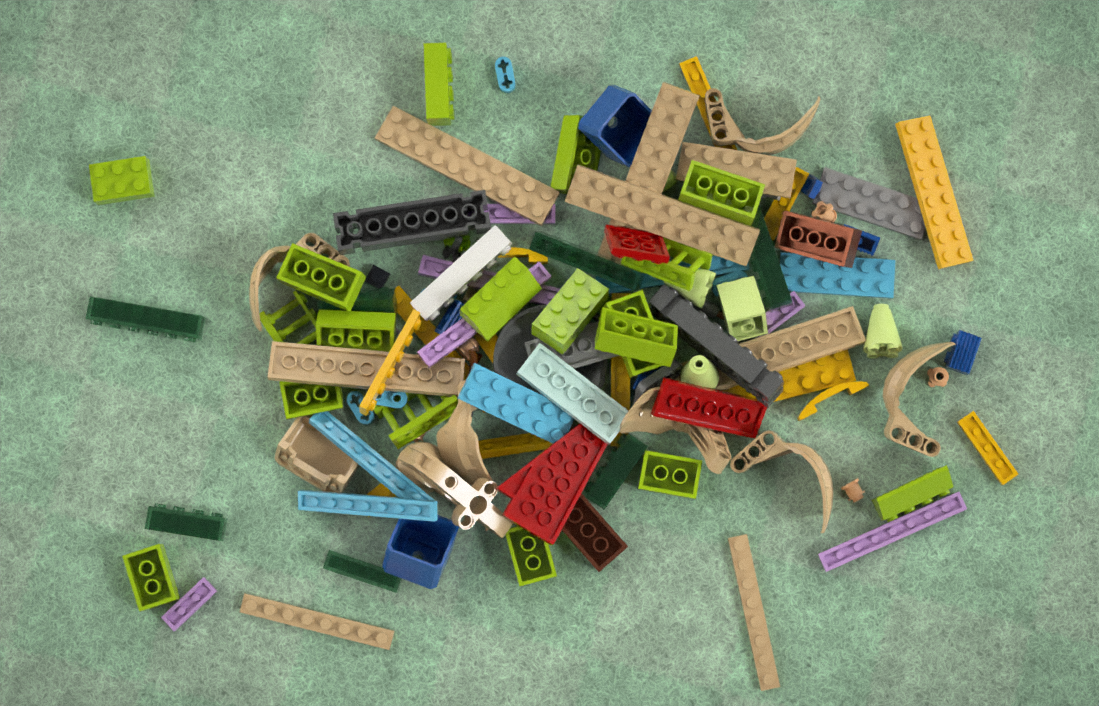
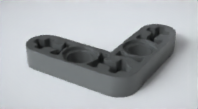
M673 360L671 367L663 366L643 379L636 387L634 404L646 391L660 387L663 378L676 379L681 374L683 366L676 360Z

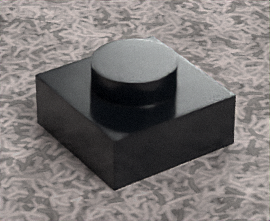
M373 264L365 282L382 291L391 274Z

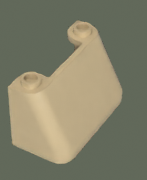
M313 415L297 417L279 442L274 457L275 461L280 466L324 492L343 493L358 469L359 464L309 423V419Z

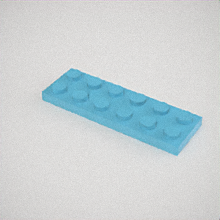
M780 253L778 291L893 299L895 260L855 257L853 267L848 268L795 253Z
M474 363L458 396V399L551 443H555L568 433L574 421L573 417L545 396Z

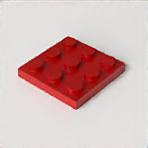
M605 225L604 233L613 256L618 258L630 257L636 261L648 260L655 264H668L670 256L662 236L643 230Z

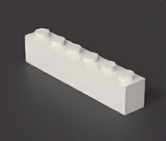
M495 225L413 299L410 304L416 311L420 312V315L426 321L429 319L431 321L440 314L439 310L443 306L447 308L454 302L453 297L458 293L460 295L469 288L467 285L472 280L474 282L483 275L481 272L486 267L490 269L497 262L496 258L500 254L502 256L507 254L511 250L510 245L512 242Z

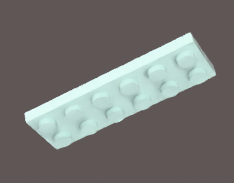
M539 343L516 375L609 445L619 433L620 424L628 410Z

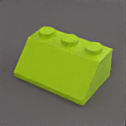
M279 382L286 420L343 408L342 388L339 386Z

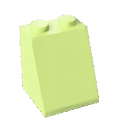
M754 276L743 277L739 280L716 285L728 335L730 334L737 341L768 334L766 313Z

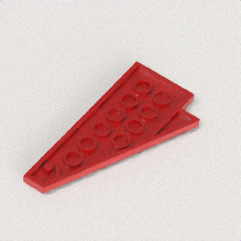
M579 423L497 486L496 490L511 498L502 516L549 545H554L608 444Z

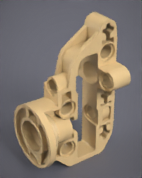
M418 441L408 445L401 451L395 468L427 494L435 491L456 506L451 517L454 525L467 530L477 521L500 538H503L514 524L503 517V512L491 503L498 492L496 490L498 486L496 482L482 477L470 486L445 465L439 448L429 442ZM488 484L487 490L484 491L485 485ZM462 516H465L464 521L460 522Z

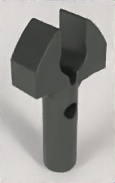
M461 236L455 237L452 247L446 245L443 249L442 255L445 260L452 254V262H455L463 255L458 252L462 242Z

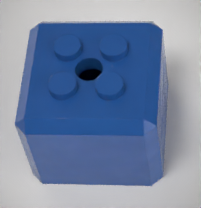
M610 85L579 121V130L607 158L626 167H631L652 110L634 92L616 85ZM614 117L613 125L608 126V122Z
M437 515L438 520L434 522L398 519L387 544L382 565L384 571L428 589L436 588L453 550L459 527L454 525L452 520ZM420 555L423 558V560L417 559L413 556Z

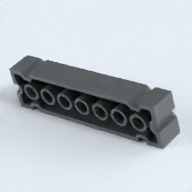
M486 191L470 192L471 197L465 198L460 193L356 209V214L350 215L348 211L333 213L335 230L341 234L336 235L339 254L355 253V248H362L363 252L450 239L456 236H469V231L476 230L477 234L487 233L491 229L489 212H484L488 210ZM468 211H472V216L468 217ZM354 229H358L357 234H353Z
M663 285L649 301L651 314L659 321L678 325L677 335L710 360L718 369L749 394L751 393L765 407L769 408L783 392V377L775 370L773 372L769 371L766 362L760 358L757 360L752 356L753 353L744 346L742 348L737 343L738 341L730 334L726 335L722 331V327L716 322L711 323L704 312L701 310L696 311L689 300L677 297L678 292L674 288H668Z

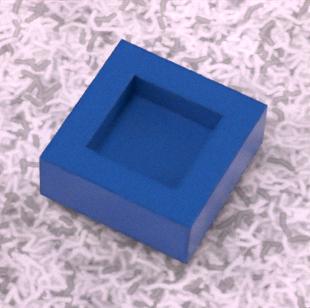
M809 174L800 191L808 197L815 199L821 190L823 182Z

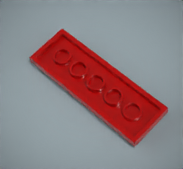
M663 378L651 414L659 418L756 439L767 407L755 398Z

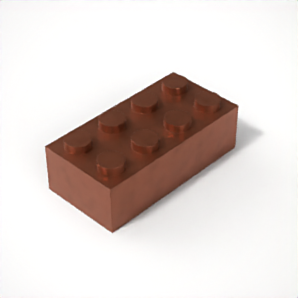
M784 211L774 248L842 267L852 268L862 230L795 212Z
M581 493L562 531L594 568L600 572L628 546Z

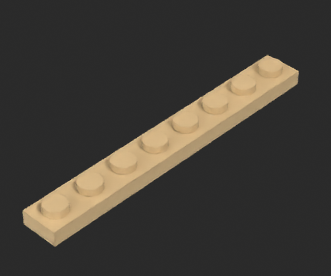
M745 534L728 538L760 690L778 688L780 683L748 536Z
M244 593L240 613L390 650L395 632Z

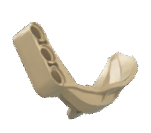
M709 89L705 94V106L713 143L717 146L736 144L746 152L764 155L780 153L792 146L809 127L820 102V97L818 96L817 101L795 125L783 133L753 140L752 138L746 139L735 124L724 105L722 93L718 89ZM716 96L719 100L712 103L709 101V98ZM719 114L722 116V119L715 121L712 119V116ZM718 132H722L726 136L723 139H718L715 135Z
M314 233L305 234L296 243V245L317 254H327L330 259L350 266L349 260L344 255H340L339 251ZM311 242L314 246H308L306 243ZM278 246L268 250L254 266L249 286V302L252 320L259 331H262L258 301L259 286L277 263L284 262L291 246Z
M954 342L921 347L907 354L889 371L883 388V400L889 413V418L884 428V435L887 439L927 456L934 457L939 454L941 449L939 442L922 433L898 408L900 405L899 396L904 391L911 375L921 365L946 348L956 345ZM897 428L898 434L896 437H893L892 431ZM914 435L915 442L910 445L909 438ZM931 442L932 449L927 452L926 446Z
M466 380L459 383L458 396ZM458 399V405L448 423L437 432V445L441 457L448 468L470 485H473L475 481L482 477L492 480L479 452L478 436L471 427V414L477 407ZM488 484L485 485L484 491L487 490Z
M660 387L646 391L626 413L620 424V433L638 431L662 434L673 429L678 432L687 433L704 456L708 469L716 474H721L731 459L723 431L659 418L651 414Z
M765 431L733 457L730 463L731 469L736 473H743L753 465L790 453L802 455L812 465L821 485L823 497V526L821 533H825L833 506V484L828 466L814 449L804 444L786 443L775 431ZM767 434H772L774 437V442L771 445L765 442ZM754 446L758 447L760 452L757 457H753L750 454V450ZM738 459H742L745 462L742 470L736 467Z

